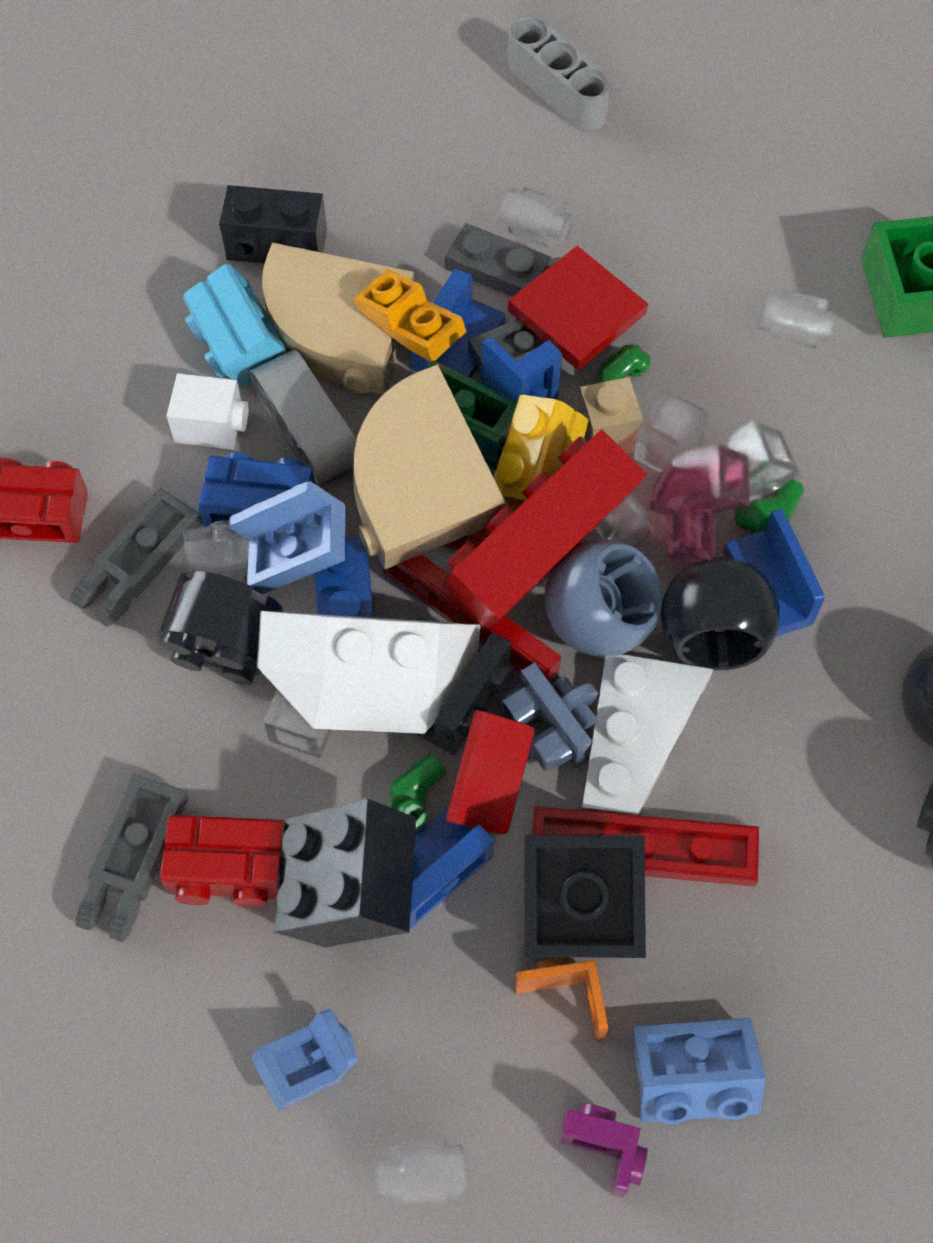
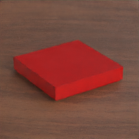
M577 245L510 298L507 311L544 342L549 340L562 353V357L579 371L646 315L648 303Z

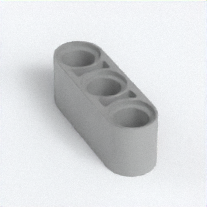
M522 15L515 18L510 23L508 29L507 63L509 70L573 127L583 131H593L601 128L606 123L611 89L609 76L543 19L533 15Z
M297 350L289 351L249 371L251 382L259 399L298 460L306 466L313 467L317 486L354 468V451L357 440Z

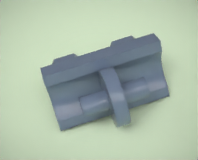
M535 663L521 671L520 685L516 686L501 699V711L507 719L524 724L539 717L547 728L546 731L533 738L530 747L532 755L541 768L547 771L564 764L568 760L576 768L589 760L586 749L591 745L592 740L584 729L593 726L598 720L589 708L598 696L597 691L588 683L574 688L567 677L560 678L552 687Z

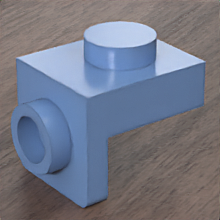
M331 1009L318 1013L309 1026L259 1047L251 1057L278 1111L338 1084L356 1064L358 1059L354 1052L355 1047L350 1032L337 1021Z

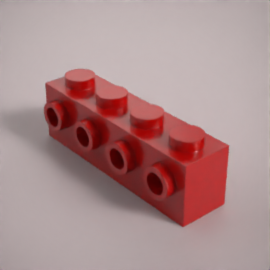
M603 429L588 442L581 436L573 441L558 457L564 464L558 471L550 476L543 470L522 491L527 500L520 507L513 511L506 505L484 527L490 535L476 547L471 541H468L446 563L452 571L442 586L488 632L562 558L629 496L648 475Z

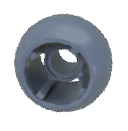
M605 538L593 539L576 545L552 568L546 581L544 593L547 617L557 635L571 648L580 653L598 657L624 654L643 643L657 625L663 602L659 577L648 558L625 542Z

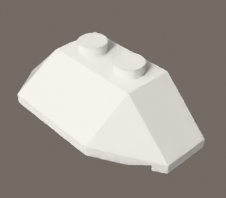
M260 611L257 668L314 729L425 734L435 723L441 710L478 655L480 625Z

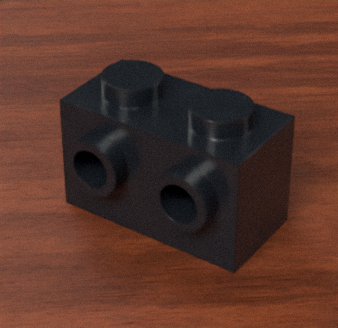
M227 185L219 221L226 259L265 263L272 243L323 253L327 235L323 193Z

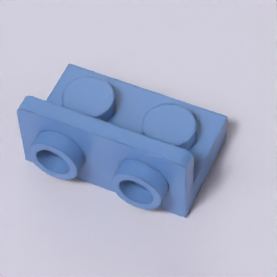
M751 1018L633 1026L632 1045L640 1085L639 1110L642 1122L679 1124L686 1120L720 1117L727 1120H737L748 1115H757L761 1112L766 1077Z

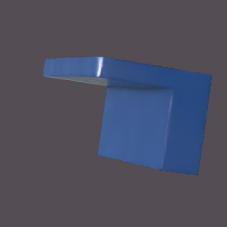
M455 268L433 303L461 316L466 333L435 361L471 378L478 366L468 352V339L503 325L505 313L473 300L472 275ZM409 350L410 369L416 372L425 370L430 361Z
M490 337L482 342L481 384L497 391V395H505L517 402L520 395L558 400L562 353L548 340L516 361L494 338Z
M783 509L771 511L765 530L726 542L723 553L727 558L743 561L754 566L771 583L780 607L777 637L813 625L825 596Z
M448 808L444 809L415 834L410 929L494 856V840L480 825L471 830L468 826L447 821Z

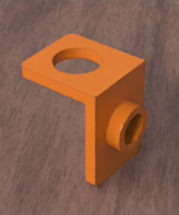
M550 957L536 963L537 969L515 973L514 987L516 994L584 983L595 1040L605 1039L608 1023L595 960L572 963L571 957Z

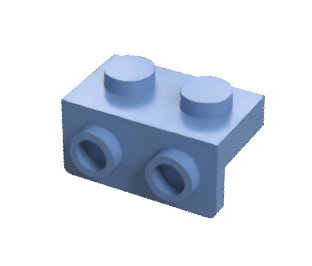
M312 482L296 485L290 490L263 502L256 503L252 507L230 516L229 528L249 540L247 584L254 587L253 590L261 595L345 561V504Z

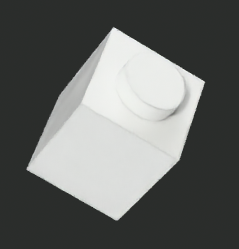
M177 373L166 417L174 443L234 450L238 431L244 432L246 430L249 408L248 402L241 400L237 380Z

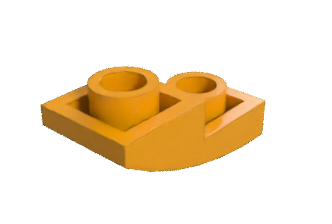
M390 269L385 270L353 298L355 305L379 328L400 344L430 362L439 358L466 333L461 316L428 301L421 284Z

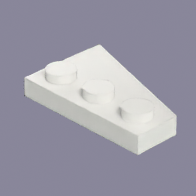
M623 654L605 657L596 712L598 720L594 725L581 810L639 815L678 737L686 726L700 695L708 684L713 669Z

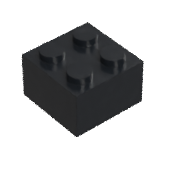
M367 798L285 819L274 933L321 947H331L409 933L416 817Z
M525 835V957L646 958L644 835Z

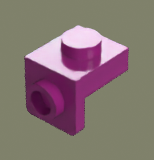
M581 1104L579 1112L568 1109L559 1142L618 1158L611 1195L623 1198L628 1192L629 1183L640 1186L648 1148L638 1145L641 1128L616 1122L617 1113L601 1106Z

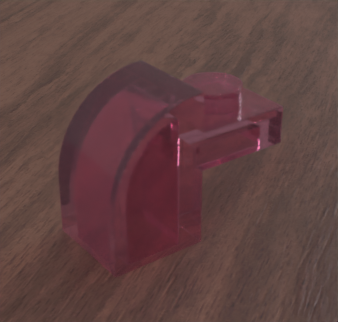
M717 444L685 452L674 458L663 469L652 491L650 511L667 516L668 527L665 532V539L668 546V559L691 565L710 557H716L715 513L750 506L748 455Z

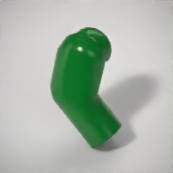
M623 345L599 366L597 383L621 379L628 374L634 377L641 376V373H646L651 363L649 354L642 351L639 345Z
M783 478L772 498L754 499L751 502L743 501L739 503L734 511L736 525L741 529H749L755 533L765 530L771 511L783 509L788 521H790L804 492L803 485L794 479Z
M432 753L424 756L396 778L390 786L389 807L416 817V830L421 828L427 819L425 791L446 775L445 768Z

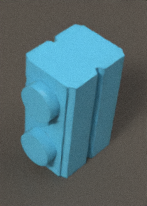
M231 264L222 265L207 276L206 282L200 281L183 294V300L191 313L185 318V321L193 334L201 342L206 341L210 351L205 354V359L220 378L223 379L228 376L232 380H237L238 385L247 386L252 383L249 371L288 352L249 281Z

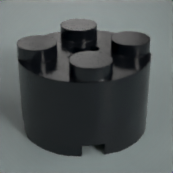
M194 571L190 581L184 572L180 574L157 637L160 640L159 644L173 651L170 660L176 665L193 671H201L203 664L223 669L221 675L230 681L242 685H252L255 675L261 673L257 668L260 611L283 612V608L269 595L265 605L251 598L254 587L236 579L211 572Z

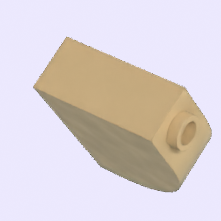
M272 243L264 264L262 289L267 315L287 351L297 350L316 379L346 387L348 390L359 394L370 392L383 395L386 392L401 344L371 321L355 305L353 298L387 269L414 281L413 271Z
M438 364L406 377L385 392L367 414L357 437L354 451V493L357 509L363 523L357 526V530L369 556L377 554L384 570L484 529L489 521L505 507L506 502Z

